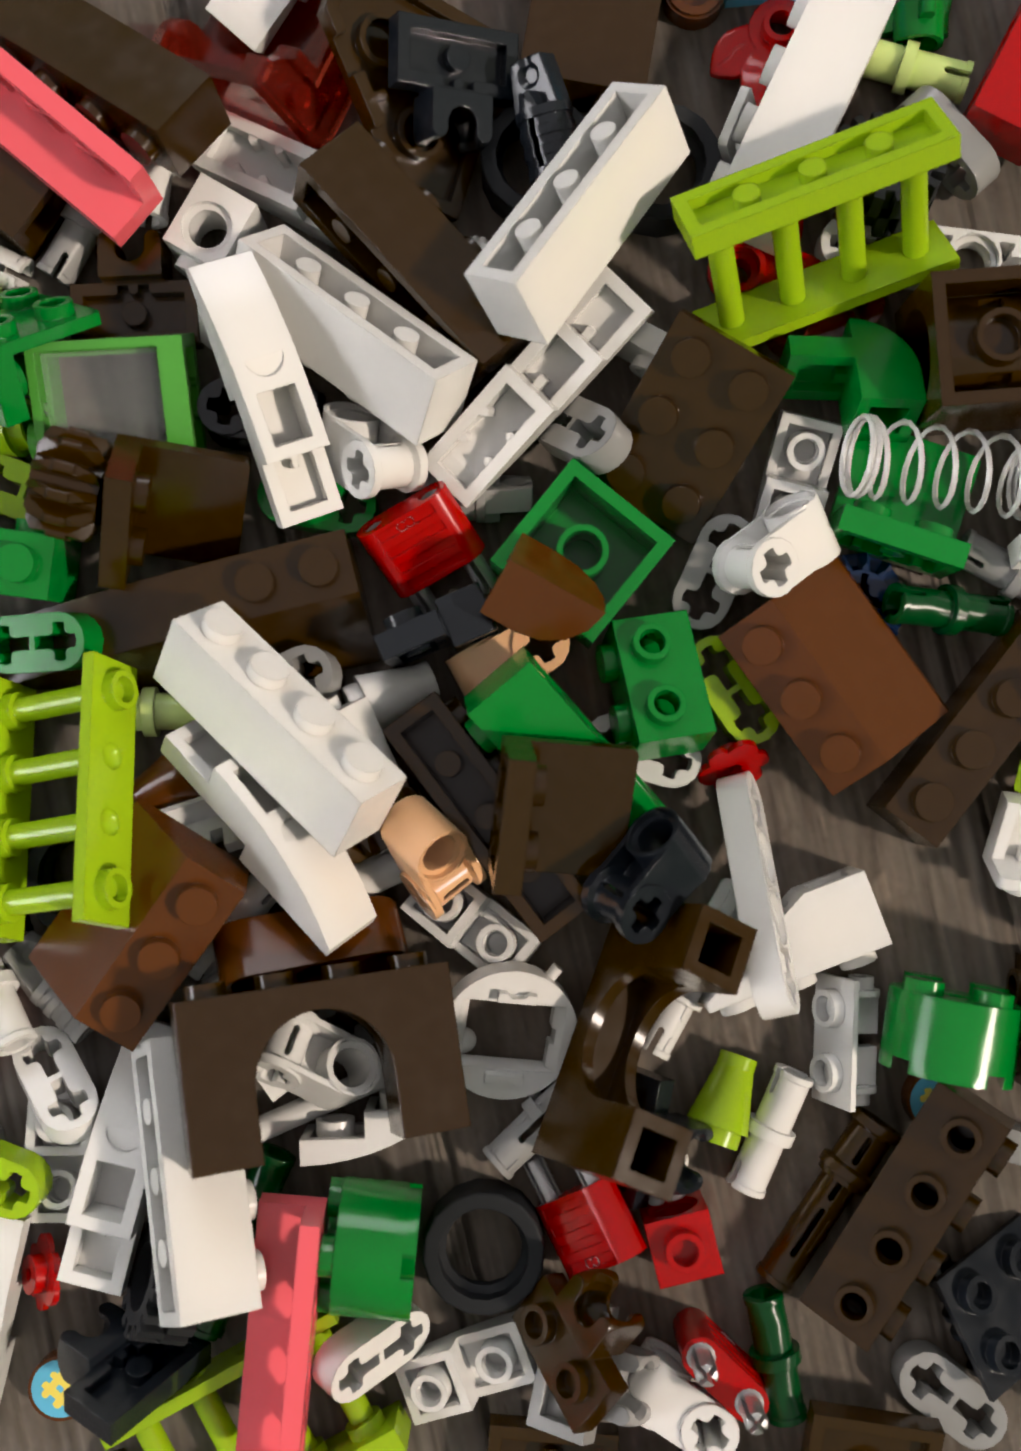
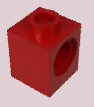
M700 1189L686 1194L680 1200L665 1201L659 1206L648 1204L647 1207L639 1209L660 1290L724 1274L709 1209Z

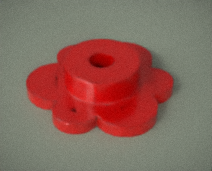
M753 740L727 743L709 753L707 756L708 763L701 766L697 778L699 783L714 785L716 789V780L718 778L749 770L755 781H757L763 773L761 767L766 765L770 758L767 751L758 749L757 744Z
M50 1232L39 1235L37 1243L31 1245L30 1254L24 1257L22 1263L21 1277L23 1289L28 1296L36 1297V1306L39 1311H45L49 1309V1306L57 1305L60 1298V1281H57L61 1260L58 1252H55L54 1239Z

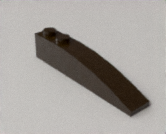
M344 529L156 575L126 584L125 591L107 589L29 613L79 612L93 617L101 627L104 637L101 654L137 668L138 690H142L143 687H158L159 690H165L153 678L172 620L220 601H224L278 654L304 644L316 646L335 656L341 665L342 671L381 661L379 649L373 638L375 632L353 542ZM75 634L53 637L54 648L76 647ZM29 638L10 640V651L30 650ZM308 661L304 663L305 674L303 677L305 679L315 678L323 672L322 667L310 664ZM82 670L30 674L0 673L1 678L35 690H59L82 684Z

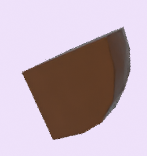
M523 532L480 610V613L512 631L537 640H567L589 631L606 613L603 595L596 583L579 566Z

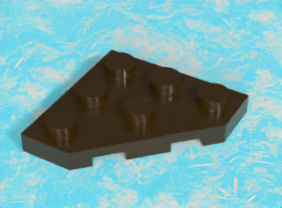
M321 0L317 17L364 128L374 139H380L388 145L394 153L398 165L418 187L425 188L433 194L440 204L443 214L451 223L458 220L480 151L473 154L460 153L457 148L456 130L450 122L447 133L441 138L431 140L424 148H420L415 144L413 140L414 98L419 96V93L388 88L389 18L397 11H404L470 25L489 27L443 0Z

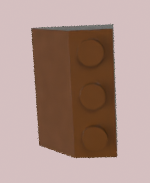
M838 556L826 566L815 570L794 586L788 594L779 598H770L718 636L832 796L888 762L949 710Z
M138 797L133 804L132 897L130 900L129 928L113 929L72 922V908L63 909L57 913L28 958L74 1019L133 1052L246 894L249 870L238 858Z

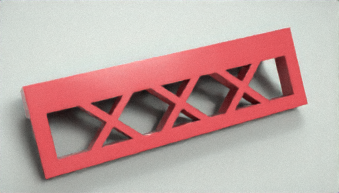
M0 47V147L119 247H122L163 200L160 192L142 164Z
M262 1192L259 1199L255 1249H259L263 1255L267 1280L265 1289L261 1291L263 1309L248 1312L236 1451H305L318 1315L317 1302L320 1285L318 1263L322 1235L325 1234L328 1197Z

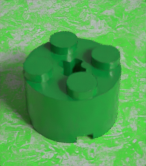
M904 970L902 983H889L878 1062L883 1066L891 1068L892 1059L895 1056L909 1061L907 1071L909 1075L974 1089L987 1090L989 1076L997 1077L1002 1091L1012 1090L1014 1088L1021 1038V1006L1014 1004L1015 995L1009 994L1010 990L1007 988L970 982L967 993L945 989L943 977Z
M349 1176L331 1177L327 1205V1217H330L328 1233L322 1235L318 1263L320 1285L317 1312L329 1313L330 1316L410 1322L423 1184Z

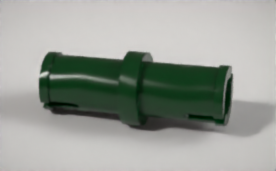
M895 582L887 587L881 606L882 614L887 615L884 620L889 624L930 627L934 633L945 636L956 635L960 631L989 634L995 637L1004 636L1012 627L1015 617L1014 606L1008 605L1011 602L1010 598L1000 595L987 596L966 593L963 587L952 584L940 585L937 589Z
M762 1283L751 1286L743 1292V1301L747 1308L753 1344L749 1348V1357L752 1367L759 1372L768 1395L769 1409L766 1415L769 1423L776 1427L789 1428L803 1423L807 1418V1407L803 1400L797 1368L801 1363L802 1355L798 1341L791 1337L783 1301L784 1293L770 1283Z

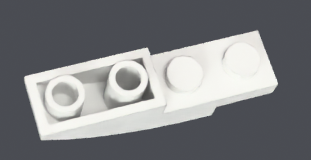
M252 251L187 268L186 273L229 400H235L277 527L284 529L343 509L344 506L324 448L330 445L316 401L285 321Z
M196 720L165 735L160 749L162 754L244 843L245 847L239 860L325 956H328L374 922L377 914L346 850L333 857Z
M155 1020L139 1044L149 1038L172 1036L171 1023ZM121 1046L78 1175L65 1222L66 1225H70V1230L57 1276V1281L119 1297L128 1286L147 1212L131 1051Z

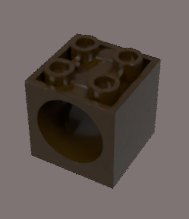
M1021 265L931 271L894 314L896 334L914 351L923 375L927 402L916 422V427L919 429L920 434L927 427L935 423L945 425L952 434H958L968 428L977 429L980 432L1021 429ZM933 430L926 436L946 434L943 431Z

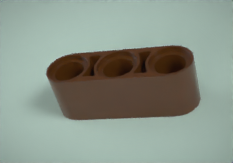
M369 896L377 914L374 922L328 956H325L286 911L228 922L221 927L212 940L218 980L225 981L226 992L231 994L254 990L253 976L294 970L296 983L322 980L321 966L361 960L363 973L387 970L386 956L409 953L396 902L386 896Z

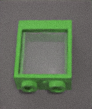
M194 333L62 339L23 351L24 356L18 358L17 363L21 367L28 385L26 396L30 395L33 422H29L27 427V443L33 460L36 454L37 442L43 438L44 432L52 425L65 428L73 426L89 430L91 433H95L96 436L110 441L112 446H114L117 433L207 449L205 426L197 413V400L201 390Z

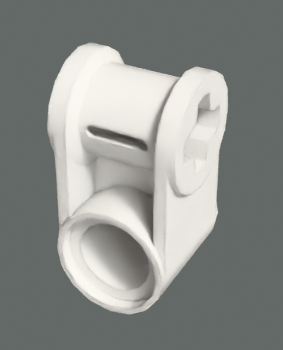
M335 401L324 405L322 422L330 445L324 448L336 483L348 490L353 497L360 500L375 497L380 490L396 488L404 493H412L422 489L428 476V458L423 444L416 446L409 440L397 435L390 426L358 403Z
M812 489L800 490L776 500L764 509L759 517L718 546L712 559V573L714 581L722 591L733 595H745L754 591L762 597L779 598L788 594L794 586L815 570L832 562L840 554L841 548L816 491Z
M309 1011L288 1021L271 1037L260 1057L256 1079L270 1086L293 1093L319 1108L330 1110L340 1108L374 1089L380 1079L381 1062L375 1048L365 1039L358 1038L322 1020L317 1014ZM334 1061L343 1065L347 1071L348 1086L343 1085L336 1078L333 1069Z
M646 1337L640 1347L656 1352L660 1357L661 1363L657 1369L647 1370L643 1368L639 1372L629 1373L627 1378V1385L631 1395L637 1400L648 1404L651 1409L649 1420L640 1426L656 1432L683 1451H736L740 1441L739 1425L736 1418L687 1372L677 1350L658 1338ZM716 1415L719 1418L716 1420L713 1418V1416Z

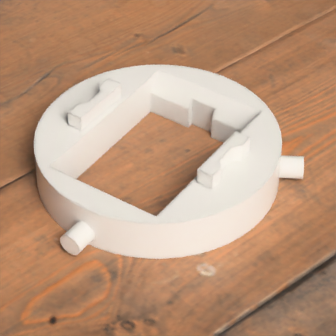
M496 962L472 971L453 987L452 994L461 1052L470 999L552 1007L549 1020L552 1031L551 1036L546 1037L542 1061L461 1054L465 1087L468 1090L492 1099L510 1100L531 1096L535 1100L542 1094L541 1090L558 1078L577 1023L570 999L562 985L556 980L563 972L559 965L553 963L545 971L524 962Z

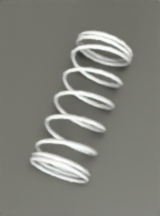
M862 413L855 418L848 428L839 459L841 489L844 495L850 499L855 498L858 500L868 493V497L874 502L882 496L888 481L891 460L889 435L895 428L901 425L909 426L913 430L916 439L908 451L900 478L899 494L902 503L906 506H909L916 500L924 477L925 452L922 439L933 430L943 431L947 435L949 443L939 459L932 484V500L936 509L940 511L950 503L958 481L959 457L956 442L968 434L977 436L983 446L972 461L964 489V503L968 513L972 515L983 508L991 488L993 465L989 446L1000 439L1010 441L1016 450L1010 455L999 478L996 492V507L1002 518L1007 519L1013 515L1015 519L1021 521V510L1019 508L1021 503V445L1011 434L1000 433L987 441L979 430L968 428L959 432L954 437L945 425L938 423L927 427L920 434L919 429L912 420L901 419L886 429V426L877 415ZM865 422H868L870 430L868 462L861 483L854 491L851 481V463L854 446L860 430ZM884 445L883 474L878 491L874 495L873 484L879 471ZM918 447V475L914 490L908 500L905 494L906 479L912 457ZM952 449V479L948 494L944 502L940 504L938 500L940 474L946 457ZM985 452L987 467L985 486L982 497L974 509L970 504V489L977 464ZM1009 471L1006 484V499L1010 511L1006 513L1002 508V492Z

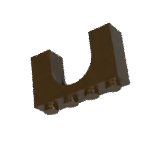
M683 903L670 918L663 932L656 939L646 944H633L620 936L616 925L611 923L532 1153L582 1173L671 1202L694 1131L640 1109L636 1096V1071L640 1053L656 1019L678 997L690 992L737 995L757 929L704 903ZM634 911L636 914V919L640 920L641 922H645L647 920L645 916Z
M426 951L386 956L387 970L368 973L362 972L361 960L321 966L322 980L296 983L294 970L253 976L254 990L231 994L226 992L225 981L183 987L185 1001L169 1003L187 1171L191 1178H201L265 1165L256 1096V1072L260 1057L271 1037L284 1024L301 1014L319 1009L335 1010L350 1016L362 1025L373 1039L381 1059L390 1132L392 1134L407 1139L470 1127L471 1123L448 961L428 963Z

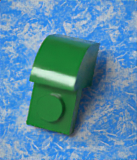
M849 318L842 337L788 335L779 364L796 373V376L782 399L838 401L844 438L853 420L862 413L877 415L886 426V429L901 419L912 420L916 425L927 402L922 370L914 351L896 333L874 322ZM865 422L856 441H870L868 422ZM904 425L895 428L889 435L890 442L907 443L913 430L909 426Z

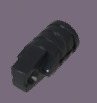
M546 52L531 54L510 65L515 121L517 128L520 130L519 138L521 146L524 148V159L529 169L528 176L531 185L534 184L577 128L576 120L573 118L572 101L570 100L553 53Z

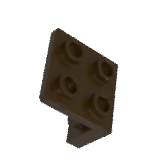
M117 433L103 483L98 587L125 591L131 565L143 567L145 554L196 563H206L239 554L251 459L244 455Z
M502 735L487 861L494 895L521 896L524 872L589 876L603 863L627 834L639 757L635 747L631 745Z

